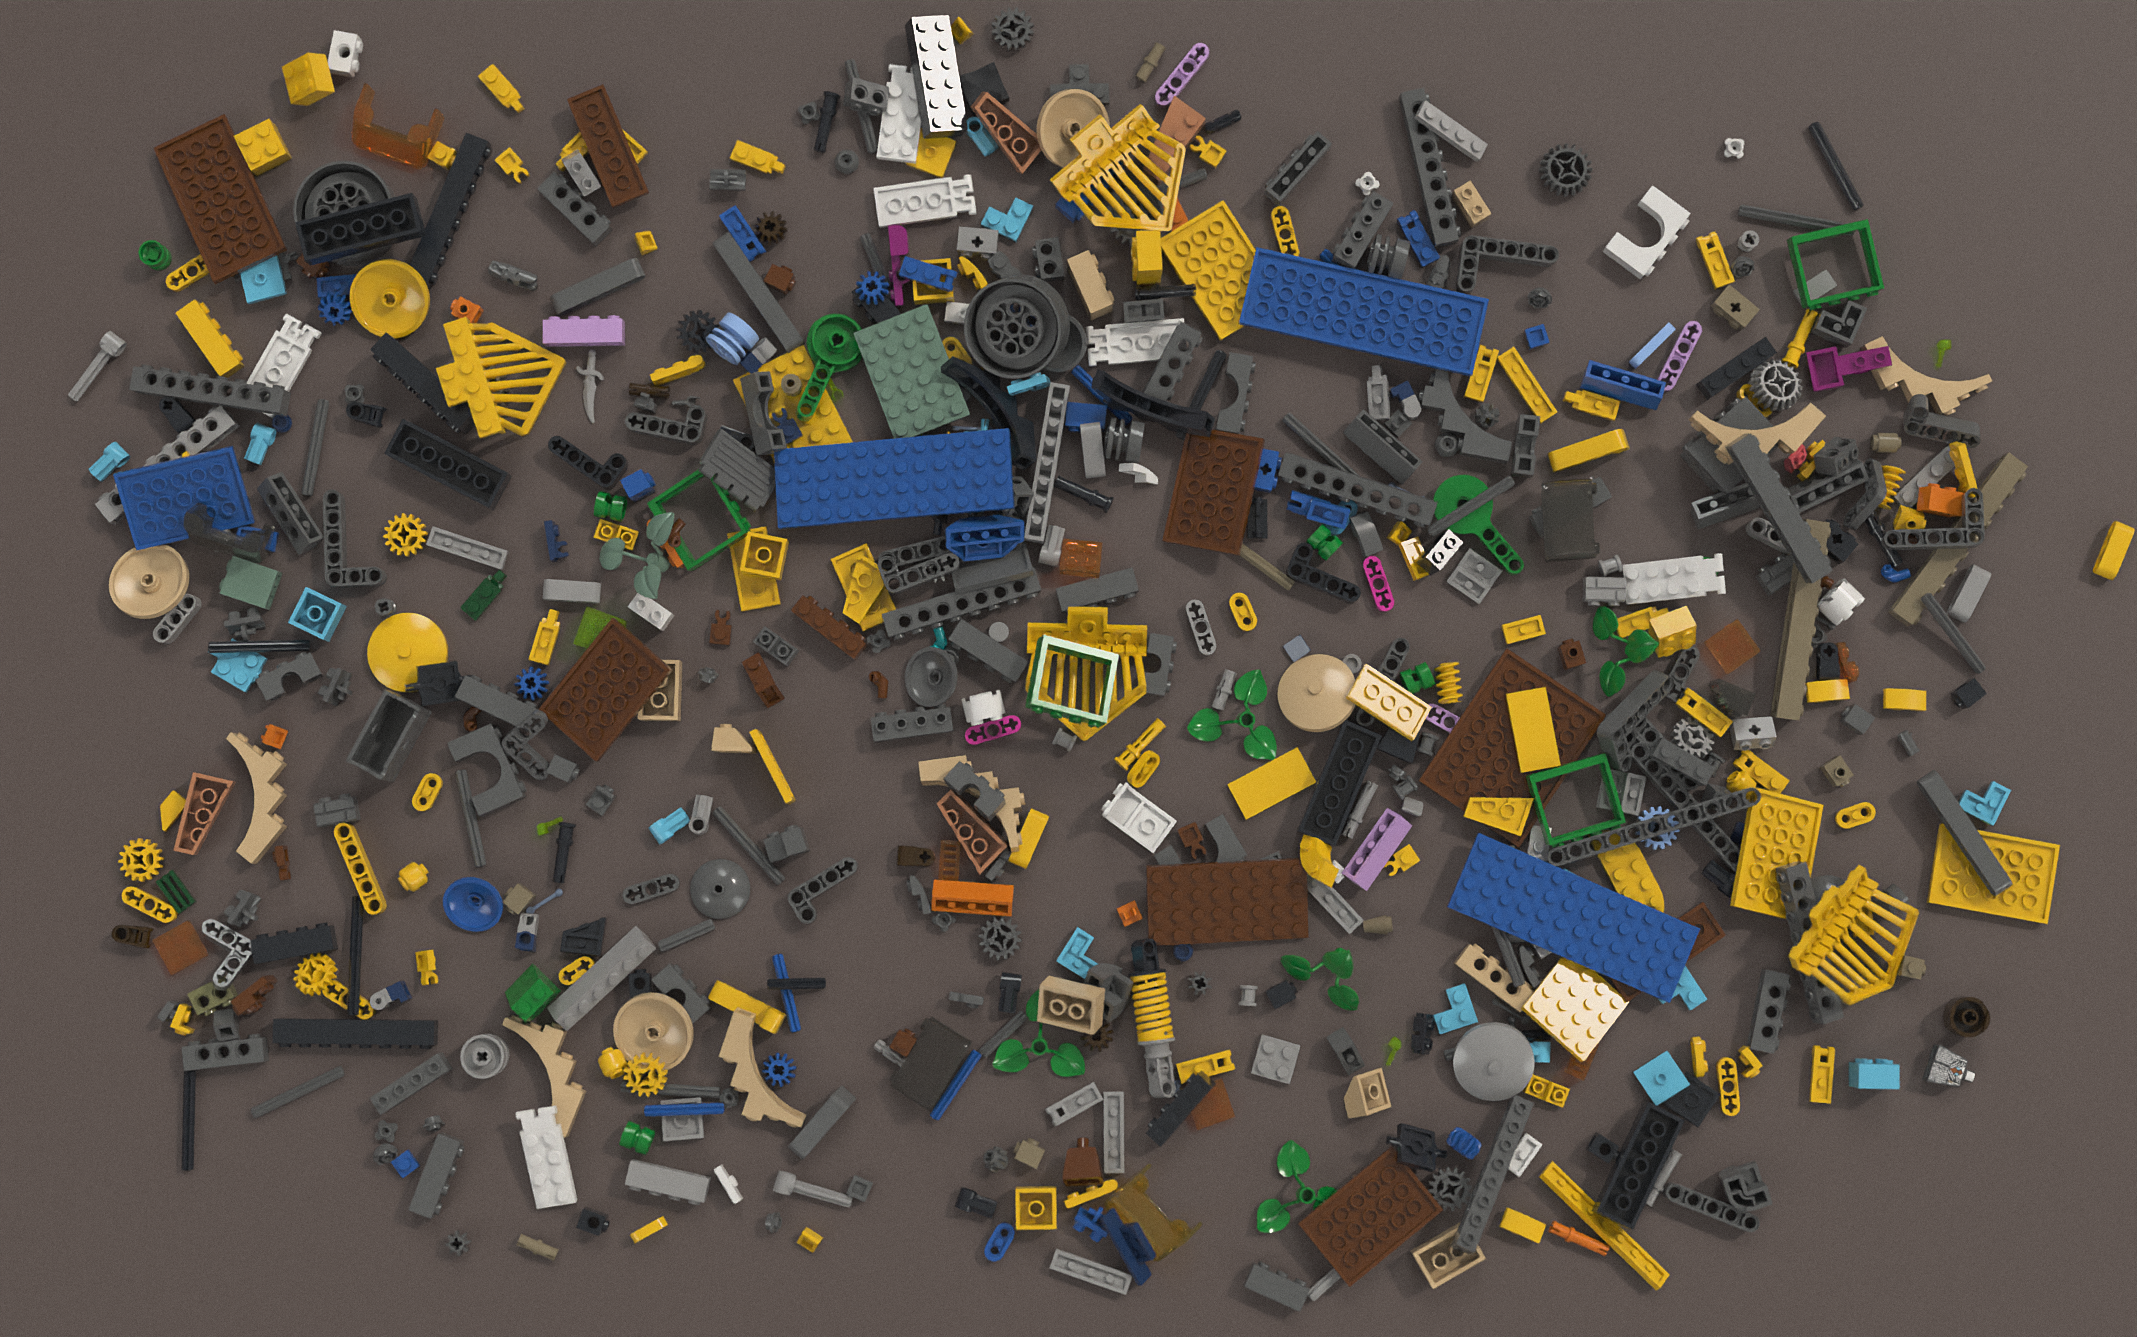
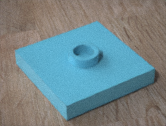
M277 255L240 273L248 304L287 294Z
M1665 1051L1633 1072L1656 1106L1690 1085L1668 1051Z

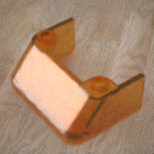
M364 83L353 113L352 141L355 146L415 169L425 167L429 160L427 157L434 147L445 118L439 109L435 108L429 125L415 124L410 128L408 135L373 124L374 111L370 105L375 91L369 84Z

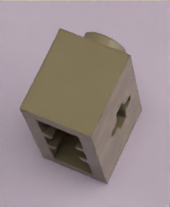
M1728 285L1711 305L1713 312L1717 316L1724 317L1729 321L1728 324L1733 329H1739L1740 331L1747 326L1760 310L1731 285ZM1733 306L1736 307L1734 313L1731 311Z

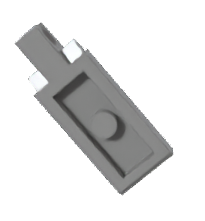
M1372 366V376L1367 381L1369 415L1376 421L1389 420L1390 404L1387 375H1383L1382 366Z

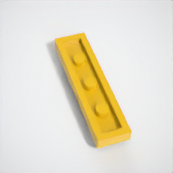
M1515 347L1497 357L1498 362L1534 416H1540V424L1557 413V410Z

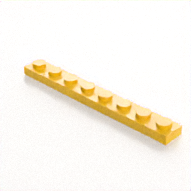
M1553 1161L1550 1162L1539 1178L1655 1290L1660 1289L1670 1274L1618 1224L1593 1212L1592 1209L1595 1202Z

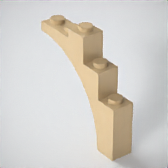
M1882 336L1865 344L1860 349L1865 351L1888 346ZM1890 347L1892 366L1871 370L1880 390L1887 388L1890 391L1900 384L1908 403L1912 396L1923 394L1928 397L1935 413L1944 414L1945 416L1956 412L1955 408L1960 405L1959 401L1970 397L1969 392L1974 390L1977 393L1988 388L1986 384L1992 382L1989 374L1965 381H1943L1928 377L1902 362Z
M1810 403L1787 422L1759 430H1740L1727 427L1710 420L1699 411H1696L1688 420L1692 422L1691 426L1695 430L1702 431L1707 435L1706 439L1710 443L1719 445L1714 451L1717 454V459L1724 464H1731L1734 461L1725 446L1743 434L1751 433L1755 435L1760 442L1759 447L1761 451L1766 454L1777 443L1778 448L1782 452L1791 455L1796 452L1826 415Z
M231 732L226 739L238 750L246 762L254 788V811L251 825L236 852L251 864H257L287 828L283 824L284 819L276 813L272 815L287 796L283 792L284 788L272 782L287 764L283 761L284 757L278 752L267 751L262 755L264 751L256 745L251 746L247 742L249 739L240 732L238 734Z
M966 755L920 761L919 770L922 786L940 785L949 787L945 784L944 777L959 761L963 764L968 763L971 766L972 763L967 761ZM992 771L976 773L978 777L984 776L990 782L989 786L992 789H999L998 778L993 777ZM1019 787L1000 790L1005 795L1006 804L996 814L1007 834L1011 852L1019 851V845H1022L1021 833H1017L1016 826L1020 825L1018 813L1014 814V812H1021V805H1025L1024 793L1019 792ZM969 788L964 791L977 799L980 797V792L977 789Z
M737 1007L733 1013L719 1057H722L728 1063H738L730 1086L735 1087L734 1089L739 1092H749L742 1115H745L751 1121H761L765 1114L771 1120L785 1121L788 1126L794 1128L802 1127L806 1114L793 1109L779 1099L760 1074L752 1044L756 1014Z
M516 1015L505 1017L502 1025L517 1032L527 1040L542 1059L551 1082L552 1106H557V1114H554L556 1124H561L563 1137H568L586 1090H583V1086L578 1083L571 1082V1084H568L577 1062L572 1059L573 1055L565 1052L558 1054L567 1031L563 1030V1027L555 1022L546 1024L544 1030H541V1025L533 1022L530 1025L522 1022L523 1019Z

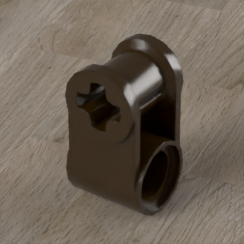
M900 845L897 847L896 866H930L935 862V853L931 849ZM927 851L931 858L927 859V863H924L925 861L921 859V855H925Z
M117 925L113 928L111 936L118 943L150 948L149 941L154 928ZM122 928L127 931L125 939L119 936V931Z

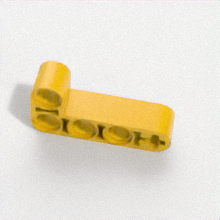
M1617 429L1547 453L1554 473L1609 454L1626 451L1630 447L1624 430Z
M716 980L708 996L710 1000L733 1012L738 1007L755 1013V1023L774 1034L778 1032L786 1017L785 1013L720 980Z

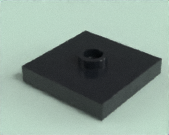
M1685 1072L1684 1076L1690 1085L1667 1099L1664 1106L1699 1128L1721 1094L1688 1072Z

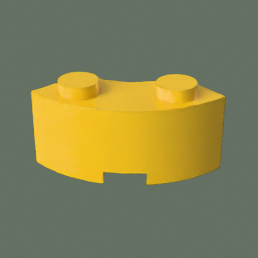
M1303 835L1300 843V859L1304 870L1314 879L1332 888L1339 871L1331 862L1330 853L1332 847L1318 838Z

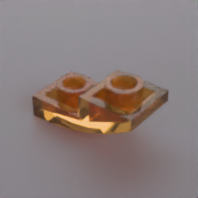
M1845 642L1835 643L1838 647L1841 673L1848 683L1857 681L1859 667L1856 666L1855 661L1847 662V658H1849L1848 646H1846Z

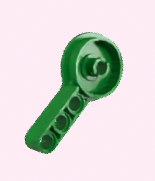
M825 315L815 321L808 332L807 350L815 363V368L796 409V416L800 421L806 422L811 420L830 377L836 372H843L853 368L862 359L861 351L854 336V333L862 330V328L855 320L846 315ZM838 337L842 343L834 346L832 338ZM823 372L826 378L819 379L816 373ZM814 389L818 392V396L812 397L808 391ZM807 407L811 413L803 414L800 408Z
M1456 475L1448 478L1438 487L1433 500L1438 502L1434 512L1437 521L1457 509L1458 501L1468 502L1489 488L1480 479L1470 475ZM1493 499L1446 528V530L1449 529L1456 534H1475L1508 574L1518 575L1523 570V560L1490 521ZM1491 531L1494 534V538L1489 541L1485 540L1483 533ZM1498 546H1504L1507 549V553L1504 556L1496 553ZM1517 561L1520 564L1519 570H1511L1509 563Z

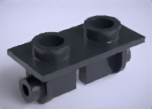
M1252 499L1248 515V539H1268L1267 499Z
M1416 1013V1017L1414 1016L1413 1031H1420V1035H1412L1411 1049H1413V1053L1429 1054V1051L1432 1050L1433 1040L1431 1039V1031H1433L1435 1026V1020L1432 1019L1433 1014H1425L1424 1017V1013Z

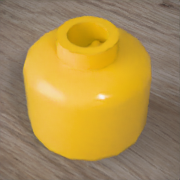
M1734 771L1726 780V788L1731 793L1746 788H1756V782L1745 771ZM1751 792L1746 793V800L1750 799Z
M411 862L399 871V878L397 879L406 891L414 892L428 882L426 875L429 872L422 863L418 865L415 862Z
M612 1047L601 1052L602 1055L598 1059L603 1075L615 1079L625 1074L624 1069L628 1065L623 1053L619 1049H613Z

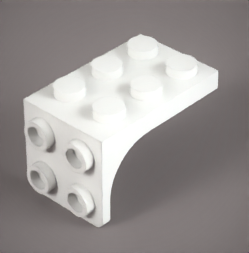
M1120 783L1113 792L1115 798L1112 802L1107 800L1101 810L1104 812L1102 816L1154 853L1177 821L1134 790L1128 783L1124 785Z

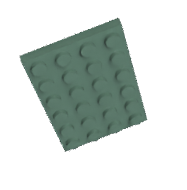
M928 304L854 333L894 439L917 437L970 416L958 382L941 373V366L949 358Z

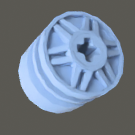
M728 312L719 322L723 331L714 328L712 330L713 334H709L706 337V341L720 357L733 365H738L741 361L740 357L744 358L746 355L742 347L751 350L759 340V337L746 322L733 313Z

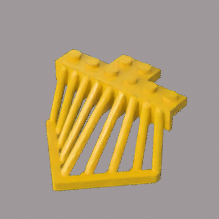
M1139 104L1112 128H1110L1104 117L1099 114L1069 139L1080 155L1053 176L1050 181L1061 197L1069 203L1073 200L1094 226L1170 231L1186 148L1182 143L1157 131L1156 129L1160 127L1159 124L1153 121L1144 106ZM1150 135L1174 148V156L1172 157L1150 142L1147 137ZM1141 144L1171 166L1170 176L1145 156L1137 145ZM1129 152L1168 186L1166 195L1134 164L1128 155ZM1118 161H1121L1164 206L1163 215L1126 175ZM1110 168L1156 220H1150L1121 188L1108 171ZM1099 177H1102L1139 219L1130 217L1129 213L1103 186ZM1091 184L1120 217H1113L1112 213L1091 191ZM1081 192L1103 216H1097L1080 197Z
M464 317L443 324L455 360L453 363L436 368L448 407L468 401L480 439L497 433L505 434V428L521 437L529 435L566 364V360L492 322L487 324L470 323V320ZM476 331L495 333L490 335H474ZM505 340H509V341L513 342V343H509V344H499V345H489V346H479V347H478L479 344L484 343V342H498V343H501V342H503V341H505ZM524 348L531 351L525 353L482 358L483 356L490 353L520 351ZM540 358L547 359L546 361L514 365L489 370L485 369L487 367L503 363L531 359L537 360ZM546 368L551 369L549 375L545 377L489 382V380L508 374ZM542 386L539 394L535 395L493 394V392L506 388ZM503 402L534 403L528 412L497 406V404ZM501 416L524 420L522 427H519L501 418Z
M1068 606L1067 623L1028 622L1027 653H1032L1026 678L1027 692L1037 640L1043 635L1116 653L1121 657L1124 697L1119 701L1117 700L1116 673L1107 723L1099 728L1094 726L1091 728L1087 723L1069 722V719L1063 717L1059 719L1083 741L1088 740L1146 694V679L1142 656L1147 655V625L1107 624L1108 607ZM1047 649L1038 700L1061 705L1066 654ZM1057 654L1053 700L1047 695L1052 656ZM1070 655L1068 707L1075 709L1078 657ZM1129 656L1134 657L1138 686L1133 690ZM1083 659L1081 711L1089 712L1090 660ZM1095 662V714L1099 715L1103 692V664Z
M1858 865L1855 870L1849 873L1843 885L1839 887L1832 885L1829 890L1823 893L1817 906H1813L1809 913L1812 926L1803 933L1801 941L1789 953L1794 969L1809 977L1812 974L1848 1005L1893 987L1919 915L1918 909L1877 890L1879 883L1869 879L1866 868ZM1873 896L1906 912L1905 921L1873 903L1869 898ZM1864 906L1900 927L1899 938L1863 913L1861 908ZM1854 918H1858L1895 946L1893 955L1889 954L1856 924ZM1847 927L1888 962L1889 966L1886 973L1849 936ZM1840 939H1841L1879 978L1875 977L1859 960H1857V959L1841 944ZM1833 948H1834L1836 951H1838V952H1839L1861 975H1863L1869 982L1865 981V980H1864L1860 975H1858L1851 967H1849L1842 959H1840V958L1833 952ZM1825 956H1826L1828 959H1830L1837 967H1839L1847 976H1849V977H1850L1856 984H1858L1861 988H1859L1858 986H1856V985H1855L1854 983H1852L1848 978H1846L1842 973H1840L1837 969H1835L1831 964H1829V963L1825 960ZM1818 965L1851 992L1847 993L1817 969Z

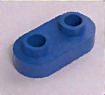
M1006 1222L1000 1223L992 1233L984 1250L985 1256L990 1261L1000 1260L1008 1249L1015 1234L1011 1224ZM1002 1229L1008 1230L1007 1236L1001 1235ZM997 1247L998 1253L993 1254L991 1248Z

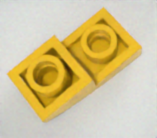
M963 256L959 257L960 264H957L961 275L965 274L967 279L975 276L972 280L977 290L988 285L974 264Z
M1823 440L1818 443L1814 441L1806 449L1808 451L1806 456L1808 461L1801 465L1799 468L1801 472L1797 475L1801 481L1807 479L1816 468L1814 455L1825 446Z
M599 519L593 538L604 542L612 538H620L625 542L624 548L633 550L639 532Z
M1847 679L1805 683L1807 687V703L1850 699Z
M1885 688L1883 689V709L1926 711V691Z
M1532 1074L1529 1083L1522 1090V1092L1562 1108L1570 1091L1569 1088Z
M1506 1208L1499 1227L1534 1243H1540L1546 1224Z

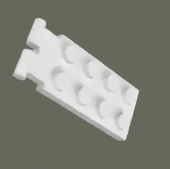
M889 64V72H892L891 82H887L886 85L889 87L887 109L882 114L877 159L916 164L921 119L912 67L911 72L906 73L907 66Z
M964 175V179L952 181V177L874 188L879 228L888 227L889 225H905L957 217V213L969 212V215L977 214L974 196L966 197V194L974 192L971 175Z
M285 314L283 317L285 323L280 332L275 331L249 377L247 384L253 385L254 382L265 383L266 387H272L273 384L284 386V390L289 392L312 352L310 346L315 338L319 339L321 332L307 324L300 330L302 322ZM251 391L246 393L245 399L250 397ZM269 394L264 397V402L269 400ZM264 413L271 418L275 416V414Z
M1184 318L1105 325V329L1094 330L1093 326H1087V345L1095 344V348L1087 349L1089 366H1097V362L1108 361V365L1158 361L1179 320L1184 322ZM1186 340L1178 343V349H1187Z
M1714 554V558L1703 559V556L1623 565L1624 578H1626V604L1707 596L1706 592L1710 591L1726 594L1724 576H1717V572L1724 571L1722 554Z
M557 1106L538 1108L537 1116L534 1109L516 1112L517 1120L521 1119L523 1130L520 1131V1136L537 1209L577 1202L561 1124H556L554 1115L557 1114Z

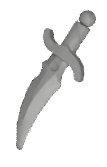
M592 349L588 352L587 370H582L581 367L577 366V371L585 375V380L583 381V402L586 414L591 423L594 424V396L597 387L595 385V376H598L602 381H604V377L600 372L595 371L596 357L594 356L596 352Z

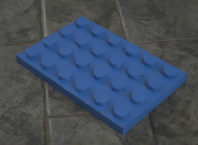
M233 446L113 474L136 551L255 523Z

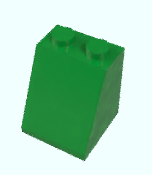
M532 963L504 993L511 1009L525 1022L534 1020L558 996L561 990Z

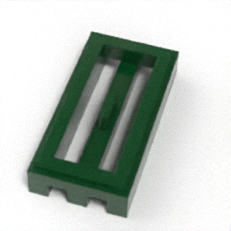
M170 870L168 874L156 881L178 914H181L197 902L174 870ZM170 877L174 879L190 902L187 903L170 881ZM163 882H166V883H167V885L169 886V888L172 890V892L175 894V896L177 897V899H178V900L180 901V903L183 905L182 908H181V906L178 904V902L175 900V898L173 897V895L170 893V891L167 889V887L165 886V884H164Z

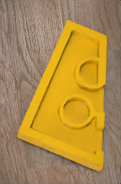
M861 553L857 557L843 609V614L858 624L862 622L885 587L878 564Z
M1470 797L1463 817L1521 836L1534 798Z

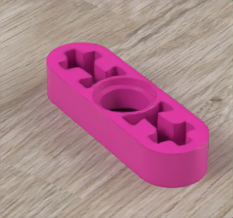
M1369 556L1363 562V571L1377 609L1381 612H1388L1394 606V598L1380 560L1375 556ZM1369 560L1377 563L1374 569L1376 573L1380 571L1381 575H1375L1370 578L1369 575H1372L1373 572L1371 568L1366 566L1369 564ZM1377 578L1384 582V587L1380 590L1373 587V581ZM1387 590V593L1383 595L1385 600H1390L1388 608L1380 605L1382 597L1381 595L1377 597L1376 593H1382Z
M1010 715L1002 719L979 724L966 730L965 739L969 744L977 745L1011 735L1020 730L1021 721L1017 716ZM1010 719L1018 722L1014 730L1008 727L1004 728L1006 733H1002V727L999 722L1003 721V725L1008 724ZM992 724L997 725L999 728V732L995 736H991L987 732V728ZM984 727L986 739H983V735L978 736L977 741L968 738L972 730L979 733L982 732L980 728Z

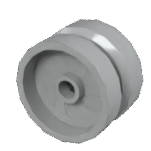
M486 1033L473 1036L467 1040L462 1047L460 1058L463 1068L469 1075L485 1079L501 1073L508 1064L510 1054L508 1046L502 1038L495 1034ZM486 1052L488 1054L486 1056L488 1059L483 1058V1053Z

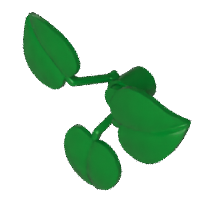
M1600 606L1593 619V632L1595 636L1600 640H1607L1610 636L1613 639L1627 643L1625 654L1628 658L1617 661L1615 664L1612 661H1607L1600 670L1599 680L1601 688L1608 697H1612L1625 684V672L1619 665L1628 661L1633 663L1645 661L1658 647L1659 642L1641 629L1634 630L1629 635L1628 640L1616 636L1613 633L1619 626L1616 615L1608 607Z
M1259 669L1242 675L1234 686L1235 697L1238 700L1244 701L1245 711L1240 712L1235 720L1219 722L1218 713L1212 709L1205 708L1199 710L1187 726L1188 732L1193 737L1202 741L1218 739L1222 734L1219 725L1237 723L1240 727H1249L1251 734L1247 735L1244 739L1246 753L1256 759L1274 760L1276 757L1277 746L1273 732L1263 725L1256 727L1253 731L1255 716L1248 707V703L1252 705L1260 704L1267 696V685Z
M1336 948L1335 951L1327 952L1322 957L1323 961L1313 968H1310L1309 961L1303 957L1296 955L1281 956V963L1288 974L1300 981L1308 980L1312 972L1324 965L1337 975L1335 986L1328 988V996L1331 1001L1345 1010L1355 1011L1358 1009L1359 998L1357 993L1346 985H1339L1340 978L1348 979L1353 973L1350 950Z
M1040 989L1032 994L1026 1005V1014L1030 1021H1037ZM1039 1022L1038 1037L1032 1041L1031 1048L1023 1049L1022 1043L1015 1039L1005 1040L997 1049L993 1061V1067L998 1070L1018 1072L1029 1064V1057L1026 1052L1033 1051L1036 1055H1043L1047 1052L1055 1054L1051 1058L1050 1063L1052 1070L1057 1075L1071 1077L1085 1073L1084 1058L1075 1045L1062 1043L1058 1051L1047 1048L1048 1043L1042 1037V1022Z
M1293 1140L1286 1142L1280 1149L1277 1157V1168L1284 1177L1294 1175L1295 1180L1300 1185V1188L1296 1191L1297 1199L1282 1206L1276 1199L1263 1201L1257 1210V1229L1260 1232L1272 1233L1285 1228L1290 1221V1214L1285 1210L1286 1207L1300 1202L1310 1204L1315 1200L1313 1204L1314 1210L1337 1191L1333 1187L1324 1186L1319 1188L1316 1197L1312 1188L1305 1187V1184L1302 1183L1297 1174H1303L1308 1170L1310 1157L1306 1150Z

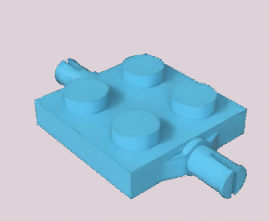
M257 652L211 653L218 658L211 673L247 693L251 685L256 682L255 679L259 678L258 675L262 673V668L268 659Z

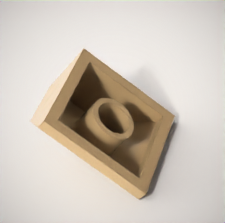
M720 724V728H714L712 751L719 753H756V749L736 728H732V724Z
M1382 1068L1353 1077L1344 1097L1348 1118L1367 1116L1391 1107Z

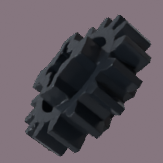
M697 310L696 313L689 311L690 316L684 314L683 318L685 320L678 321L681 328H676V331L680 332L677 339L683 340L680 345H687L686 350L691 351L693 349L694 353H698L699 349L701 352H706V347L712 349L706 341L708 333L713 334L712 330L719 327V324H713L716 318H708L710 313L705 312L703 314L702 310ZM699 318L703 319L707 325L702 324ZM698 328H700L701 332H699L698 335H696L695 331H697ZM689 338L694 339V341H695V343H697V345L691 343V342L689 341Z

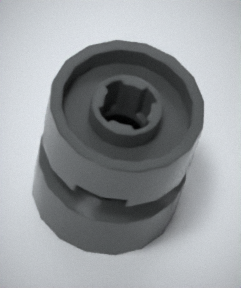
M1891 884L1884 890L1885 894L1908 905L1910 904L1907 896L1895 884ZM1877 898L1872 900L1873 903L1894 915L1897 914L1896 910H1900Z

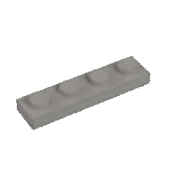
M1426 100L1421 103L1414 119L1475 162L1481 159L1488 145Z
M1949 444L1897 492V496L1892 497L1899 506L1903 505L1911 508L1918 501L1919 487H1926L1929 483H1938L1955 466L1949 454Z
M432 526L426 544L427 546L503 570L509 553L507 550Z
M1307 873V890L1349 934L1354 931L1364 920L1333 887L1326 886Z
M1103 1091L1104 1173H1124V1091Z
M1057 1248L1050 1264V1269L1126 1295L1132 1279V1275Z

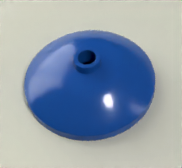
M465 877L449 885L443 897V907L446 915L455 925L464 930L479 932L492 928L499 921L503 912V901L497 889L487 881L475 877Z

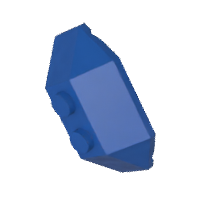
M1002 515L959 519L945 528L946 548L963 561L1002 558L1024 541V521Z

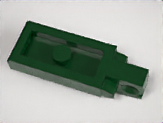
M498 570L493 577L489 575L460 608L477 621L502 592L504 586L501 583L507 575L501 570Z

